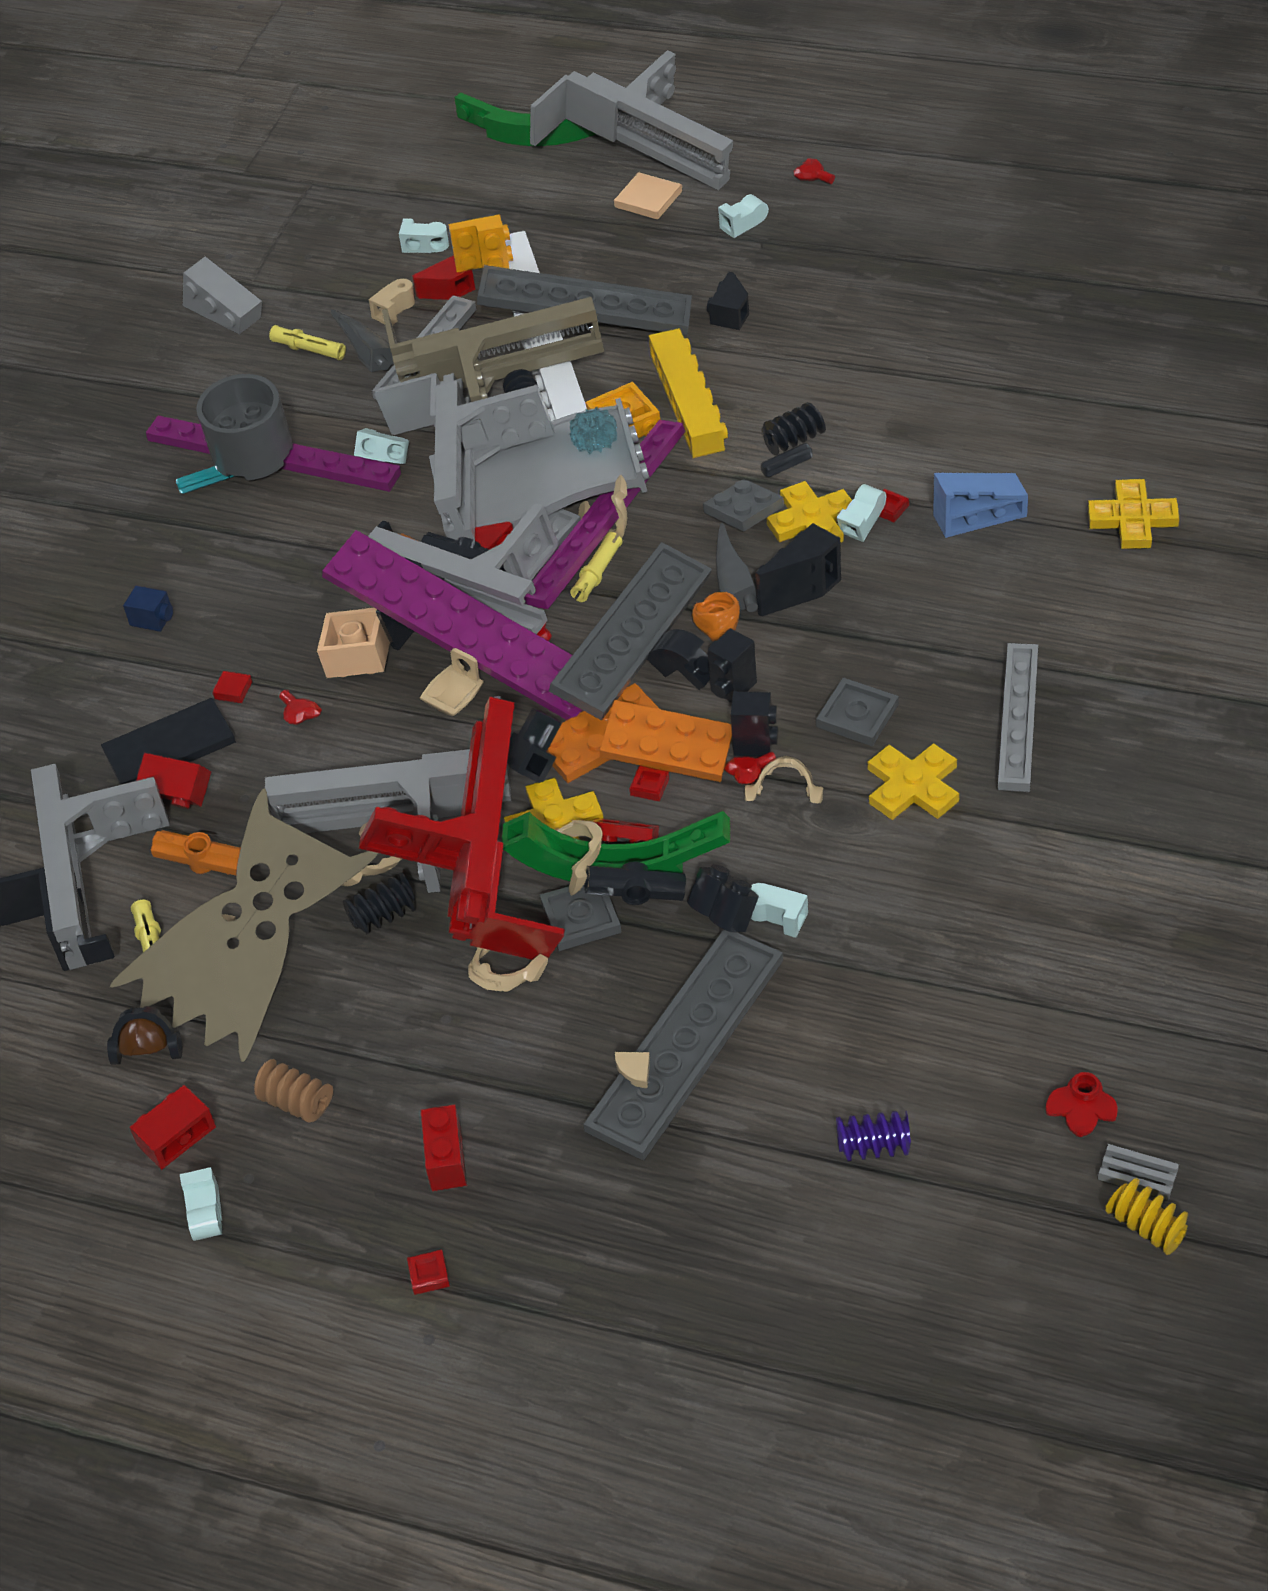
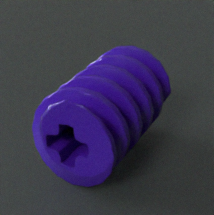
M907 1110L904 1120H901L897 1111H892L889 1122H887L882 1112L877 1114L875 1123L872 1122L869 1114H864L861 1125L858 1124L854 1115L849 1116L847 1126L844 1125L841 1117H836L839 1153L843 1152L847 1161H852L854 1150L858 1151L862 1160H866L868 1149H872L876 1159L880 1158L882 1148L886 1147L890 1157H894L897 1146L901 1147L905 1156L909 1154L911 1139Z

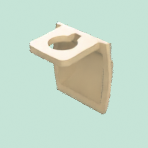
M453 648L450 652L452 664L438 674L420 696V700L449 716H454L475 697L484 683L479 678L476 658L457 648ZM459 659H463L469 664L471 669L468 672L464 670V666L460 663Z

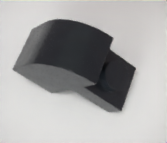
M681 629L668 631L660 638L648 655L647 660L665 678L678 670L698 690L704 688L710 681L708 655L700 648L704 641L688 631Z
M532 708L519 734L513 732L510 737L508 766L517 773L538 783L544 782L557 758L547 750L562 723Z

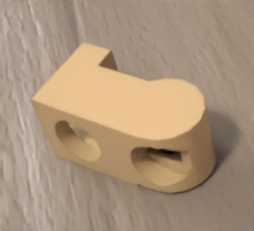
M397 279L369 299L372 319L385 324L382 310L387 309L392 326L397 323V315L415 304L413 284L408 279Z

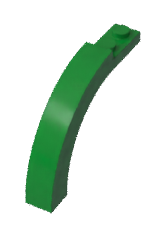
M461 92L454 97L457 117L486 129L487 138L507 144L534 146L530 144L531 114L503 110ZM565 119L536 146L570 143L593 136L596 133Z
M721 811L657 839L632 844H601L599 855L591 866L621 868L626 863L637 861L644 863L648 870L683 873V862L730 843V817L724 811ZM530 812L503 823V850L521 863L549 876L571 881L572 866L589 852L588 841L564 835L542 823Z

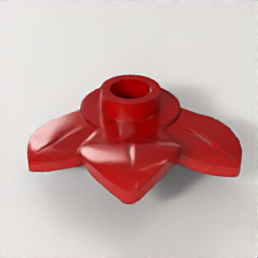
M1080 1072L1070 1079L1066 1087L1053 1090L1046 1103V1114L1048 1116L1066 1117V1124L1069 1130L1078 1137H1083L1093 1132L1098 1119L1108 1122L1115 1121L1118 1113L1115 1099L1103 1091L1099 1079L1089 1072ZM1085 1089V1090H1088V1091H1090V1092H1089V1093H1084V1092H1081L1080 1090Z

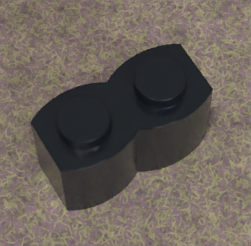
M712 864L711 867H700L687 901L688 905L697 912L709 917L714 924L728 932H746L759 898L751 890L752 885L746 881L734 879L729 875L730 870L723 866Z

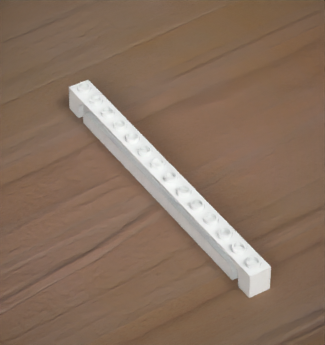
M525 231L511 233L510 240L505 241L506 246H511L513 261L508 262L509 269L539 273ZM513 311L514 317H515V316H518V315L530 313V312H525V311H520V312ZM560 330L559 338L557 337L556 332H554L555 339H553L551 333H549V341L545 334L544 342L542 341L541 336H539L540 343H538L536 337H534L535 344H533L531 338H529L530 345L528 346L527 342H525L524 349H529L540 345L563 340ZM571 361L531 371L533 375L537 374L535 375V380L539 390L543 391L540 393L546 408H549L547 411L551 421L587 410Z

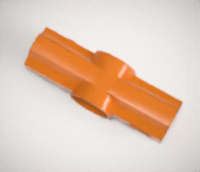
M165 830L155 833L151 847L153 857L187 864L197 874H204L213 870L235 876L241 850L240 847L213 842L203 832H196L187 836Z

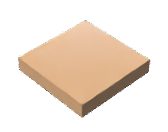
M638 172L614 199V206L618 209L658 220L680 195L682 184Z

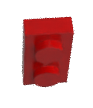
M603 818L592 820L602 830V841L617 842L619 837L630 839L629 844L657 839L659 834L658 825Z

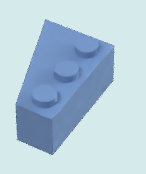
M934 473L933 516L945 538L1027 517L1028 494L1015 473Z

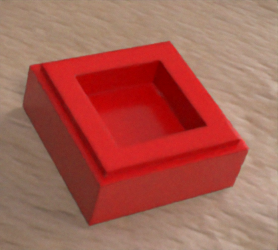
M884 489L883 491L886 492L887 498L879 517L895 523L908 508L909 498Z
M223 671L212 692L214 699L242 703L252 684L251 675Z
M639 766L629 788L630 796L660 802L669 781V771Z
M442 1250L407 1258L414 1295L450 1287Z

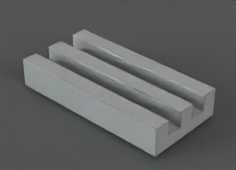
M1108 1144L1102 1161V1167L1099 1170L1098 1180L1122 1186L1124 1183L1128 1184L1137 1177L1140 1180L1137 1191L1141 1192L1145 1187L1150 1186L1152 1188L1150 1195L1157 1197L1161 1194L1164 1196V1199L1169 1200L1179 1164ZM1109 1168L1131 1173V1176L1109 1170ZM1145 1178L1152 1179V1180H1155V1181H1159V1182L1165 1183L1166 1185H1165V1186H1164V1185H1160V1184L1153 1183V1182H1150V1181H1146V1180H1143V1179H1145Z

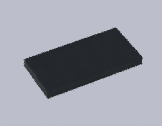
M209 698L101 744V747L120 785L136 781L144 753L191 762L236 743L215 701L213 698Z

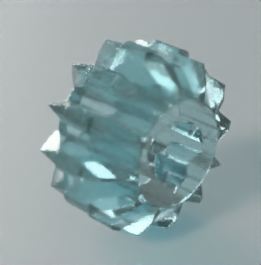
M598 407L591 411L586 408L584 413H576L575 419L570 421V438L573 445L578 448L579 452L587 450L589 455L596 450L601 453L603 448H611L612 442L617 440L616 420L609 414L607 409L600 411Z

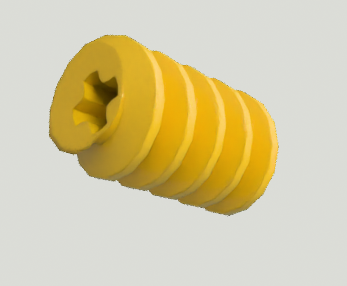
M1137 1177L1128 1184L1124 1183L1111 1196L1105 1211L1108 1214L1115 1212V1218L1119 1222L1127 1221V1227L1130 1230L1135 1231L1139 1229V1235L1143 1239L1151 1238V1244L1156 1248L1163 1246V1252L1166 1255L1173 1253L1185 1237L1188 1227L1186 1221L1189 1214L1184 1211L1177 1217L1173 1216L1176 1209V1204L1174 1203L1169 1204L1163 1209L1161 1206L1164 1196L1161 1194L1150 1200L1149 1197L1152 1191L1150 1186L1145 1187L1141 1192L1137 1191L1140 1183Z

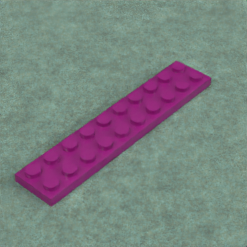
M355 530L322 570V577L449 652L453 648H457L473 656L478 662V669L565 720L574 718L583 712L582 709L549 692L551 682L573 655L361 532Z

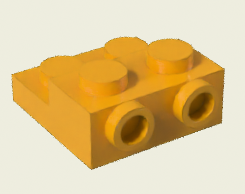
M500 214L448 224L457 272L483 268L484 265L509 269L508 262L513 261L511 246H506L505 241L510 240L508 225L502 224Z
M633 381L585 402L587 410L615 406V399L621 398L623 408H630L634 423L630 424L629 427L635 426L638 438L644 435L647 436L658 420H660V411Z

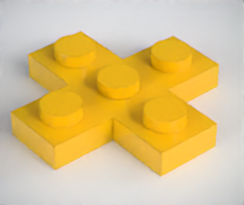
M1145 479L1115 480L1116 500H1088L1090 529L1119 528L1121 549L1151 548L1152 527L1179 526L1177 498L1147 499Z
M803 481L780 490V496H783L784 504L788 509L767 517V526L779 543L796 537L799 532L804 531L812 523L840 537V542L844 541V533L836 523L837 516L841 510H846L852 501L844 489L818 498L807 482Z
M934 743L913 760L891 745H888L868 761V770L885 782L869 795V804L891 820H894L913 803L920 806L936 819H939L959 802V793L941 781L957 768V759Z
M552 778L544 782L525 786L532 809L504 817V821L508 822L530 812L548 827L560 829L573 820L592 821L596 818H603V812L594 791L564 800L556 779Z

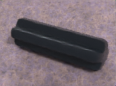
M803 443L762 462L761 471L766 477H772L813 457L812 448L807 443Z

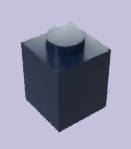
M141 586L134 587L123 605L130 626L159 632L162 631L166 622L171 619L173 614V607L170 604L167 591Z

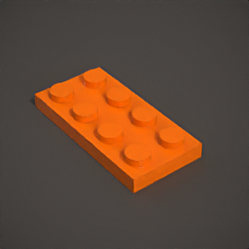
M636 683L627 687L617 699L618 701L660 709ZM611 709L602 720L583 711L576 717H572L561 724L547 751L557 757L552 766L567 783L611 760L600 757V748Z
M614 700L600 748V757L721 782L732 741V727L729 723Z

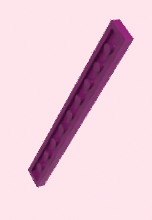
M157 416L146 431L148 441L210 454L200 424ZM294 443L293 450L289 451L287 457L283 460L284 465L280 468L388 492L391 491L401 475L400 465Z
M658 420L640 443L644 460L639 461V463L645 462L649 477H651L685 433L683 423ZM641 488L627 489V496L624 498L626 508ZM614 491L599 495L532 582L536 592L533 595L527 593L524 597V604L549 609L619 518L616 507L611 499Z

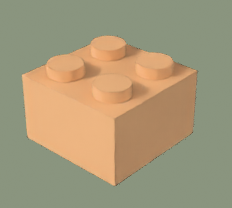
M376 608L326 613L317 653L327 678L384 672L390 642L376 615Z

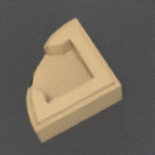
M615 1052L616 1067L619 1073L631 1081V1084L634 1086L648 1088L649 1052Z

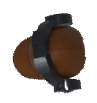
M144 1006V1008L133 1007L120 1014L114 1026L112 1037L108 1038L107 1053L111 1065L120 1064L122 1054L128 1056L151 1054L164 1049L166 1045H168L172 1059H181L183 1053L180 1032L174 1031L170 1022L159 1013L158 1009Z

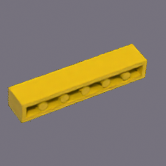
M680 328L649 335L652 361L676 419L684 425L685 433L683 436L692 457L696 458L725 451L724 439L728 438L727 428L724 422L720 423L718 406L712 405L713 397L710 388H705V377L702 371H698L696 355H691L689 339L683 337Z

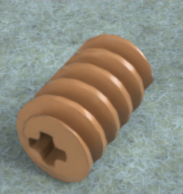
M270 1059L263 1064L257 1074L254 1085L257 1099L268 1102L271 1106L279 1107L284 1112H290L291 1115L297 1118L301 1117L302 1120L308 1123L314 1122L322 1116L331 1102L334 1091L332 1085L327 1083L322 1086V1081L317 1078L311 1081L310 1075L306 1073L300 1075L299 1070L295 1068L289 1070L288 1065L284 1063L277 1065L275 1059Z

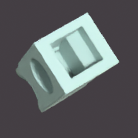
M752 194L746 195L741 202L733 206L725 203L718 207L720 229L731 237L736 238L761 223L767 217L768 205Z
M403 218L399 231L402 253L442 252L449 247L445 224L441 222L421 224L414 223L413 219Z
M365 428L357 431L354 456L382 462L404 464L407 459L409 440Z
M866 484L859 487L854 500L850 502L846 510L842 509L837 516L838 525L844 535L864 542L885 506L886 492Z
M765 883L753 884L751 890L759 898L751 919L759 922L767 920L781 925L785 935L796 938L808 914L807 895Z
M211 1167L180 1174L187 1210V1221L193 1241L222 1235L219 1188Z

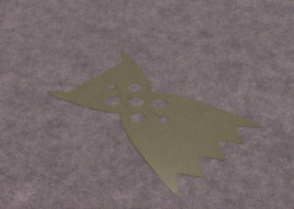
M264 788L257 796L245 830L237 864L236 887L212 898L181 919L113 980L110 988L142 978L143 989L140 1008L152 1006L171 996L174 997L173 1028L204 1014L206 1015L204 1045L209 1046L223 1037L237 1032L240 1060L244 1062L256 1040L281 975L289 938V917L293 913L312 906L364 869L378 853L366 851L349 857L271 816L268 809L267 791ZM289 855H296L298 857V862L295 865L290 866L286 863ZM258 863L266 864L270 869L269 876L263 881H254L250 876L251 868ZM291 882H300L304 887L303 895L296 900L286 898L284 895L285 886ZM267 892L272 895V905L266 910H257L253 906L254 897L258 893ZM229 903L239 904L242 908L241 916L234 921L225 920L222 917V910L225 905ZM264 921L272 922L276 927L274 936L268 940L259 939L256 935L257 926ZM235 937L239 940V945L237 948L231 949L227 946V942L230 938Z

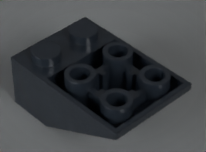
M812 523L804 531L799 532L795 539L785 548H781L769 562L760 566L755 576L758 615L762 617L823 597L841 581L840 537Z

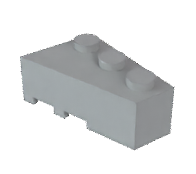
M206 256L183 273L184 307L238 334H241L261 318L262 301Z

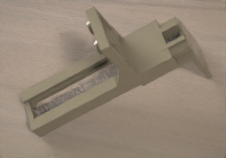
M592 297L460 331L459 328H454L397 343L388 310H382L393 362L400 382L434 373L437 374L439 381H443L444 375L454 373L456 380L462 378L463 389L468 387L471 402L488 398L487 394L494 381L505 378L508 373L514 370L525 369L533 371L604 352ZM586 323H592V326L589 327L591 328V333L567 338L564 340L540 345L537 347L509 353L506 355L478 362V358L480 359V351L483 357H485V350L488 356H490L491 348L492 353L495 355V347L498 353H500V346L503 352H505L506 344L508 351H510V343L513 349H515V342L517 344V347L520 348V341L523 347H525V340L528 346L530 345L529 338H531L533 344H535L534 337H536L537 342L540 343L539 336H541L542 341L544 342L545 334L549 341V333H551L552 338L555 339L554 332H556V335L559 338L560 330L562 336L564 337V329L569 335V328L574 334V327H576V330L579 333L580 325L582 331L584 332V324L586 325L587 330H589Z

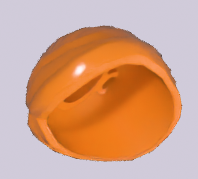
M715 592L709 595L704 602L696 603L692 609L693 622L712 642L718 640L730 628L735 630L739 621V601L733 594L728 592Z

